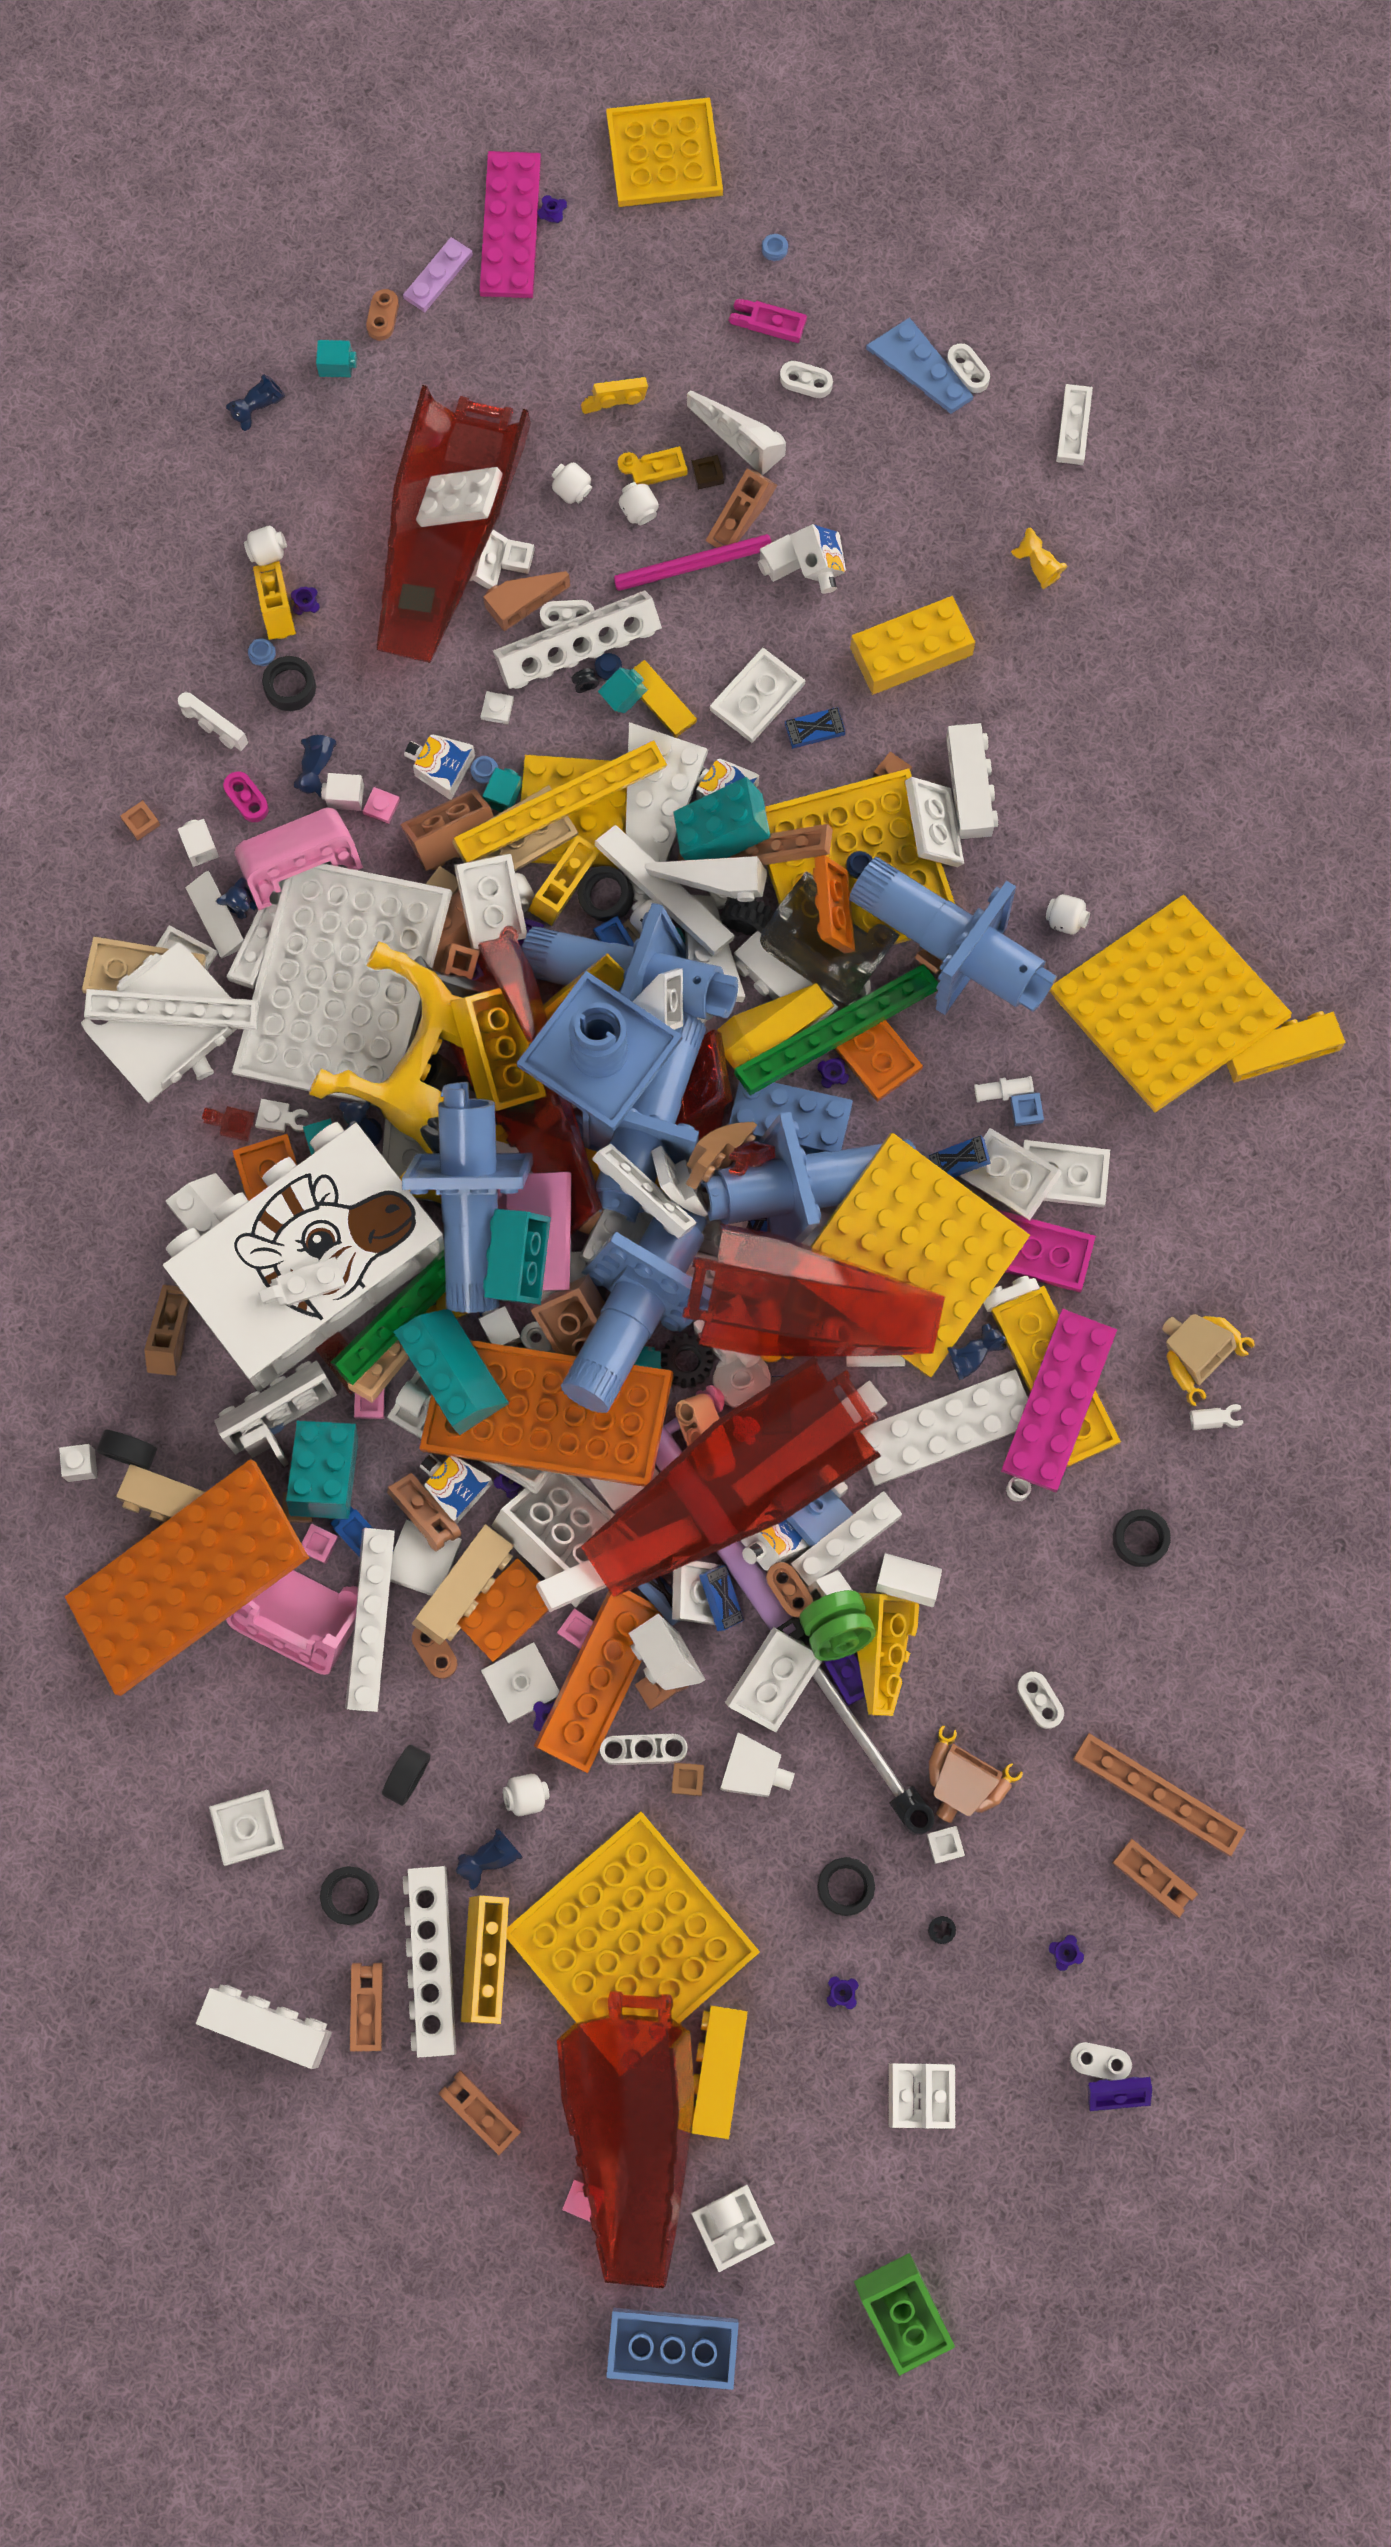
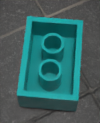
M747 777L673 811L680 854L685 860L728 858L771 838L763 794Z
M494 1210V1216H492L490 1221V1230L492 1232L491 1244L486 1253L488 1270L483 1280L484 1298L541 1305L551 1217L526 1211Z
M297 1421L286 1498L290 1516L349 1519L358 1449L356 1424Z

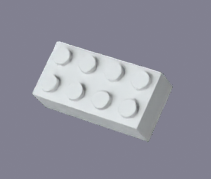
M220 1984L219 1988L209 1989L196 2021L197 2025L307 2068L314 2069L319 2067L332 2032L325 2030L327 2027L326 2023L314 2018H306L305 2021L297 2019L298 2012L285 2007H277L276 2010L269 2008L270 2001L254 1995H249L248 1999L240 1997L241 1990L229 1985Z

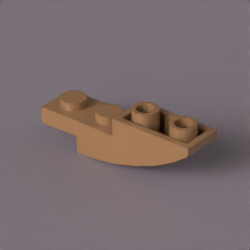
M754 1122L730 1124L704 1136L696 1144L686 1165L692 1169L686 1185L696 1190L703 1181L706 1183L710 1181L715 1170L718 1171L720 1167L722 1169L729 1168L733 1162L739 1164L745 1152L750 1150L756 1140V1137L752 1134L757 1124Z

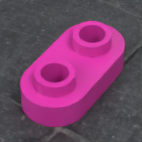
M238 771L230 773L223 783L227 797L247 821L255 823L265 819L269 812V806L263 794L247 774ZM236 785L244 786L240 792L234 791V787ZM257 805L260 807L259 810L255 813L251 812L250 808Z

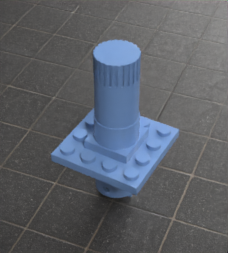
M877 856L864 868L852 888L849 897L850 901L915 941L921 948L943 961L940 966L942 971L938 977L940 982L936 988L938 992L935 999L937 1000L936 1010L946 1015L970 979L1014 1007H1018L1021 1004L1034 1012L1045 999L1057 978L1056 975L1044 969L1045 960L1003 935L1008 925L1016 886L1007 880L1001 889L996 887L988 899L990 904L984 911L978 908L974 915L953 902L940 897Z
M652 903L649 912L645 913L642 921L643 930L640 938L635 940L633 947L534 926L526 934L520 953V970L523 976L565 986L608 953L624 970V982L618 992L632 1002L659 974L683 968V1011L705 1020H710L713 1016L728 1018L735 1006L738 993L737 977L725 975L722 967L686 959V945L663 905Z
M585 971L517 1061V1067L614 1132L681 1042L682 1035Z
M683 1011V1027L675 1029V1031L682 1035L681 1042L614 1132L583 1112V1147L598 1152L607 1145L612 1144L654 1183L657 1173L651 1153L653 1149L662 1146L674 1164L684 1159L688 1163L698 1143L699 1131H696L688 1124L679 1123L676 1125L675 1123L706 1031V1026H704L705 1024L700 1019L698 1020L697 1017ZM600 1170L593 1190V1195L596 1197L593 1210L602 1212V1209L613 1210L625 1215L627 1221L635 1223L638 1213L644 1212L641 1204L632 1196L623 1192L620 1185L612 1177Z
M468 1082L451 1083L443 1086L441 1097L444 1098V1101L438 1104L440 1153L416 1154L402 1177V1190H410L411 1194H427L428 1190H436V1195H441L442 1222L444 1223L446 1308L455 1312L477 1313L494 1310L499 1307V1300L484 1298L485 1291L483 1289V1280L488 1270L486 1253L491 1244L492 1235L490 1221L492 1216H494V1210L498 1209L497 1191L500 1189V1193L514 1194L518 1193V1189L524 1188L533 1165V1153H496L495 1102L485 1099H469Z
M791 1112L780 1113L750 1151L754 1155L753 1164L715 1170L708 1183L704 1181L701 1183V1188L706 1187L709 1195V1220L720 1219L724 1225L768 1218L778 1259L790 1257L820 1223V1208L836 1206L842 1202L882 1144L806 1155L804 1149L799 1145V1127L797 1122L793 1121ZM903 1140L916 1150L915 1146L910 1140Z
M681 1207L697 1223L690 1232L679 1239L675 1235L669 1234L664 1229L663 1224L653 1217L639 1244L615 1232L586 1263L581 1273L584 1275L589 1274L594 1285L606 1287L611 1291V1294L561 1384V1390L572 1401L591 1411L607 1413L659 1321H662L661 1323L665 1328L681 1332L714 1302L718 1293L686 1274L704 1241L702 1232L707 1224L705 1217Z

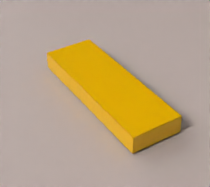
M645 660L633 668L643 677L644 681L642 684L648 689L641 697V700L675 738L697 722V718Z

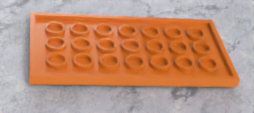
M470 1340L509 1404L459 1435L451 1426L431 1394L419 1447L422 1452L651 1488L673 1372L671 1370L633 1365L607 1413H597L578 1405L561 1390V1384L577 1356Z
M250 1459L67 1594L65 1599L114 1694L122 1696L309 1559V1556L257 1463Z

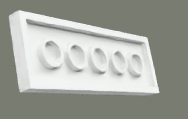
M1015 1369L855 1430L853 1435L873 1484L878 1486L1015 1433L1028 1397Z

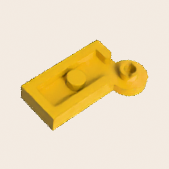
M646 377L594 384L592 389L593 396H588V399L585 398L581 404L582 412L587 414L600 411L602 408H611L614 405H635L644 400L648 389Z
M680 446L643 455L641 459H638L634 453L627 452L621 454L617 461L619 470L624 474H631L633 482L637 485H651L688 475Z

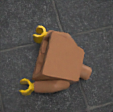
M942 1726L938 1733L940 1742L935 1744L929 1760V1778L931 1785L935 1787L933 1795L943 1801L936 1815L942 1820L951 1823L958 1811L966 1816H971L974 1812L982 1813L999 1805L1011 1789V1783L1018 1781L1022 1777V1771L1017 1774L1016 1778H1012L1008 1770L1013 1764H1009L1000 1772L955 1744H952L956 1739V1730H954L953 1737L949 1739L943 1737L942 1732L945 1726Z

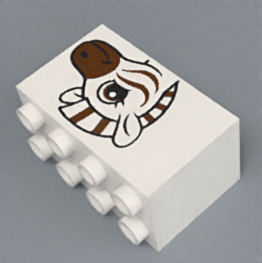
M338 1122L327 1126L310 1141V1145L315 1150L314 1154L299 1165H296L291 1157L281 1160L263 1175L262 1179L268 1186L265 1190L250 1201L243 1192L232 1196L214 1212V1215L220 1221L219 1224L202 1236L199 1235L195 1228L188 1229L172 1240L166 1247V1251L172 1258L163 1264L164 1268L257 1391H262L275 1379L282 1376L421 1272L444 1250V1240L441 1231L410 1191L402 1190L400 1178L357 1123L345 1131ZM336 1257L345 1287L290 1306L288 1304L280 1306L278 1300L263 1305L259 1291L273 1286L271 1280L278 1278L280 1275Z

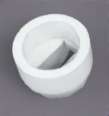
M1013 1477L1006 1486L1007 1496L1015 1502L1025 1500L1031 1492L1030 1482ZM1011 1486H1013L1018 1492L1022 1493L1023 1495H1019L1011 1488Z

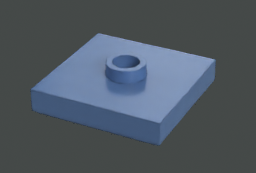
M816 1471L808 1475L773 1503L810 1548L853 1515L840 1498L819 1477L820 1475Z

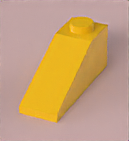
M280 561L265 566H253L261 611L269 640L283 639L296 634Z
M577 835L534 896L528 911L552 926L576 891L583 876L588 872L599 855L600 850Z

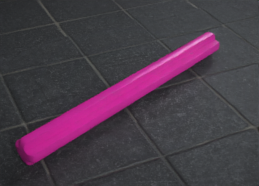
M765 534L614 576L615 587L618 591L754 555L760 553V548L772 543L771 537Z

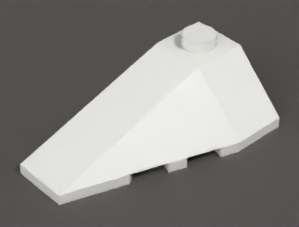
M690 390L687 393V407L761 475H764L785 456L786 442L777 431L773 432L768 426Z
M757 856L645 863V869L650 876L734 899L737 898L740 902L754 901V897H762L767 878V870Z

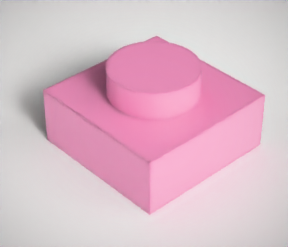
M374 787L363 809V814L389 824L398 806L400 797Z
M383 1389L373 1403L355 1393L354 1418L385 1419V1389Z
M311 1524L301 1544L309 1557L326 1564L339 1537Z
M574 1608L557 1634L578 1649H581L594 1621Z
M574 2179L562 2210L591 2222L603 2191Z

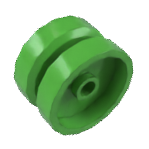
M844 1590L823 1596L808 1605L800 1614V1623L805 1634L810 1637V1647L815 1658L818 1660L831 1661L852 1655L867 1646L876 1636L871 1618L865 1614L866 1607L858 1592Z

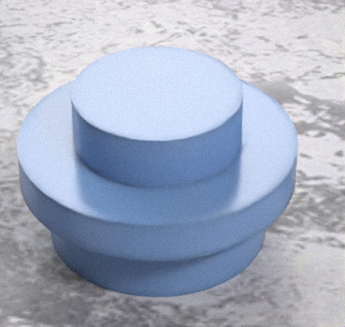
M256 639L248 648V656L253 664L266 666L274 660L276 650L270 641Z
M480 756L471 765V775L479 783H489L495 767L498 768V765L493 758Z

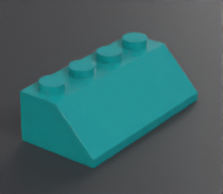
M450 1309L418 1315L393 1331L449 1423L459 1435L509 1404Z

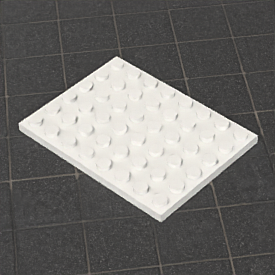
M321 864L285 879L252 1000L259 1001L257 1030H243L232 1073L241 1077L305 1091L310 1090L320 1068L329 1071L333 1075L350 1070L358 1077L373 1083H381L389 1078L413 1041L422 1002L414 985L405 977L390 969L374 970L366 966L367 961L376 943L380 941L387 944L392 950L406 953L412 960L422 956L425 962L432 968L453 892L447 888L328 864ZM332 1093L328 1095L364 1104L366 1102L364 1099L345 1093Z

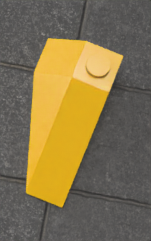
M859 1593L866 1607L865 1614L871 1618L876 1630V1636L872 1642L857 1651L868 1715L893 1716L902 1685L900 1672L903 1662L908 1663L910 1653L906 1651L908 1635L915 1636L918 1628L919 1603L887 1594Z

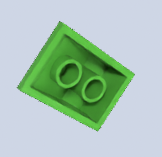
M910 2253L854 2281L860 2299L899 2376L955 2348Z

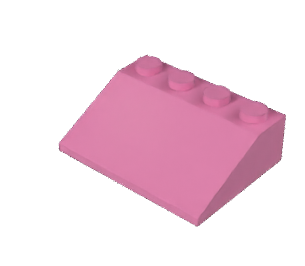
M531 1173L528 1175L524 1188L518 1189V1193L503 1194L498 1189V1209L526 1211L551 1217L542 1292L570 1290L571 1173Z

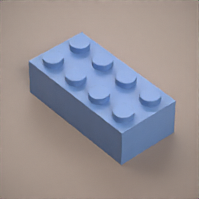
M739 1081L729 1125L741 1122H754L757 1124L752 1134L756 1137L754 1143L757 1144L780 1113L791 1112L793 1121H796L799 1127V1145L804 1149L806 1155L825 1151H840L843 1147L853 1100L775 1082L750 1096Z
M613 2308L607 2378L733 2390L738 2319Z

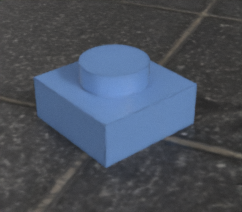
M1040 1093L1011 1096L1014 1126L1043 1123L1044 1116Z

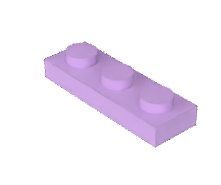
M451 237L405 291L403 298L423 312H426L472 257V250Z

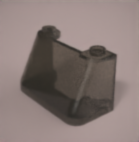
M806 871L775 910L761 934V946L773 957L811 983H817L823 991L836 1000L846 1004L852 1003L861 993L900 935L882 924L874 925L867 933L853 923L855 952L846 954L821 940L817 930V924L820 922L819 911L815 904V896L818 895L817 884L814 881L813 875Z

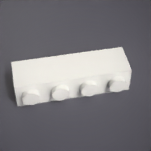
M981 723L948 726L946 740L960 839L991 837L994 827H998V815L996 810L992 811L991 802L995 800L994 785H989L988 776L991 775L992 769L991 760L985 757V750H988L987 733H982Z
M759 931L755 932L734 952L737 972L743 977L748 975L755 982L754 987L763 996L768 994L775 1000L814 984ZM832 1001L835 1006L812 1025L838 1012V1006Z
M883 1491L790 1565L796 1570L808 1588L815 1580L830 1574L901 1518L902 1513Z

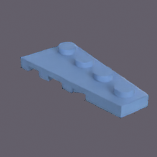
M910 317L866 345V350L883 360L887 366L904 376L912 385H916L925 392L924 394L952 414L973 400L971 392Z

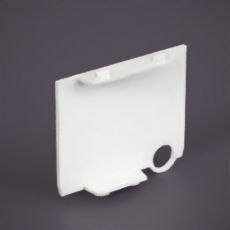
M180 942L173 945L163 955L156 953L153 956L152 954L143 961L144 964L129 976H124L117 985V991L231 998L193 954ZM84 1019L81 1022L85 1032L148 1103L172 1083L178 1082L185 1072L216 1046L222 1045L226 1038L237 1030L229 1027L213 1028L108 1021L105 1024L97 1025L90 1019Z

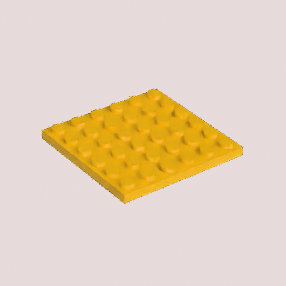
M910 768L765 807L770 834L828 824L833 831L830 854L826 856L845 869L846 861L852 853L857 851L866 852L872 859L876 856L940 897L955 904L942 863L918 857L905 781L912 777ZM811 857L767 865L801 970L911 940L851 901L855 952L844 954L821 940L818 934L817 924L820 922V918L815 904V896L818 894L817 884L813 878L815 858ZM849 875V885L851 893L852 888L854 887V884L856 883L857 879Z
M1184 894L1058 980L1050 989L1051 994L1155 1113L1291 1018L1292 1014Z
M890 1133L790 1276L889 1349L900 1355L926 1376L932 1377L949 1353L947 1348L954 1346L1026 1243L1030 1234L897 1135Z
M641 1811L508 1926L506 1936L508 1941L620 2076L760 1953Z

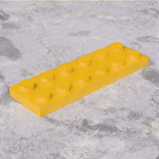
M1045 1286L991 1310L1002 1335L1006 1338L1005 1342L1030 1392L1059 1318V1314ZM1096 1390L1094 1391L1066 1467L1121 1443Z

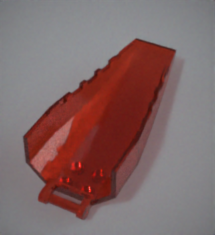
M721 1223L719 1224L721 1235L717 1261L700 1257L693 1258L692 1267L695 1269L688 1304L683 1309L682 1317L705 1321L702 1333L698 1332L697 1341L701 1346L755 1356H888L933 1354L945 1300V1296L901 1281L890 1275L871 1270L860 1264L841 1259L838 1256L822 1252L778 1234ZM706 1270H712L715 1273L707 1310L699 1309Z
M611 1991L608 1997V2016L574 2023L557 2039L561 2100L569 2134L573 2136L577 2155L575 2159L577 2167H581L584 2180L583 2193L584 2197H588L591 2209L590 2222L596 2236L595 2243L605 2283L663 2289L667 2284L683 2193L695 2093L690 2031L672 2018L673 1999L670 1994H660L659 1997L623 1995L621 1991ZM622 2007L658 2010V2017L622 2015Z

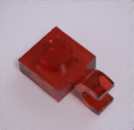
M227 1106L225 1114L214 1109L204 1108L202 1119L204 1120L203 1123L221 1127V1136L248 1142L255 1113Z
M750 1141L734 1148V1152L730 1153L729 1159L736 1160V1164L733 1168L729 1169V1173L742 1176L746 1173L748 1166H762L764 1162L775 1158V1146Z

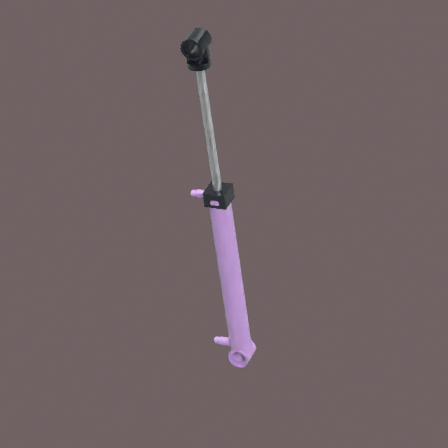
M677 1417L667 1424H663L656 1459L657 1467L723 1563L726 1564V1567L770 1631L775 1627L804 1644L802 1639L807 1635L802 1628L800 1618H794L784 1610L769 1587L766 1579L767 1573L758 1562L749 1564L744 1560L742 1551L746 1547L741 1542V1535L671 1434L680 1429ZM819 1665L813 1674V1678L896 1798L890 1801L889 1804L902 1821L905 1829L913 1835L927 1833L933 1827L935 1821L932 1809L926 1805L914 1786L907 1790L904 1789ZM915 1811H920L926 1816L927 1822L922 1828L913 1826L910 1821L911 1814Z

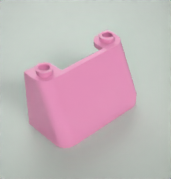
M323 808L244 840L234 851L258 910L272 905L270 902L272 892L274 890L276 893L281 891L278 882L330 861L333 866H338L339 864L353 870L363 868L354 841L339 813L333 808Z
M292 1570L228 1617L226 1621L237 1632L316 1673L326 1675L334 1667L354 1630L358 1587L346 1586L343 1587L340 1593H337Z

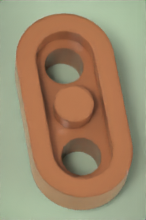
M381 289L373 295L367 318V332L371 338L378 341L386 340L392 335L399 308L397 295L389 289ZM383 299H388V300H389V301L386 302V303H382V302H381ZM377 323H383L382 326H376Z
M778 1562L769 1568L766 1576L769 1587L784 1610L790 1616L800 1618L799 1616L802 1611L814 1602L813 1596L791 1565ZM782 1573L788 1575V1580L784 1584H780L778 1581V1577ZM803 1598L804 1606L800 1609L795 1608V1600Z
M415 1628L412 1633V1643L430 1673L439 1679L451 1677L457 1669L458 1662L447 1641L444 1640L441 1645L432 1639L430 1642L424 1643L421 1640L424 1633ZM446 1658L447 1666L445 1668H438V1659Z

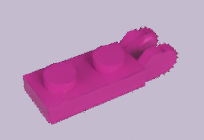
M740 298L735 300L733 305L735 310L749 313L751 317L732 313L728 320L729 323L799 344L807 322L805 314L759 301L752 302Z

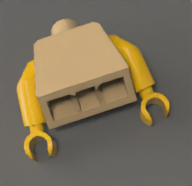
M1193 1314L1183 1324L1174 1317H1171L1162 1328L1170 1336L1166 1342L1168 1348L1166 1358L1171 1374L1182 1390H1187L1186 1399L1192 1406H1197L1192 1399L1194 1392L1199 1393L1203 1400L1206 1399L1205 1392L1202 1389H1196L1194 1387L1195 1383L1200 1386L1233 1350L1239 1356L1245 1357L1249 1355L1242 1348V1343H1246L1251 1348L1254 1347L1253 1339L1249 1337L1241 1338V1333L1222 1317H1200Z

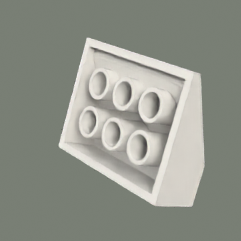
M317 1360L313 1363L307 1361L295 1369L296 1373L287 1378L282 1376L270 1383L271 1387L262 1393L260 1391L253 1392L244 1399L245 1402L236 1408L230 1406L219 1413L220 1417L214 1420L218 1432L235 1455L245 1449L239 1439L243 1435L264 1424L268 1428H274L282 1423L285 1426L337 1395Z
M554 1472L537 1494L527 1488L520 1492L500 1510L491 1525L503 1538L513 1544V1547L546 1579L639 1538L575 1476ZM588 1596L576 1600L571 1604L576 1608Z

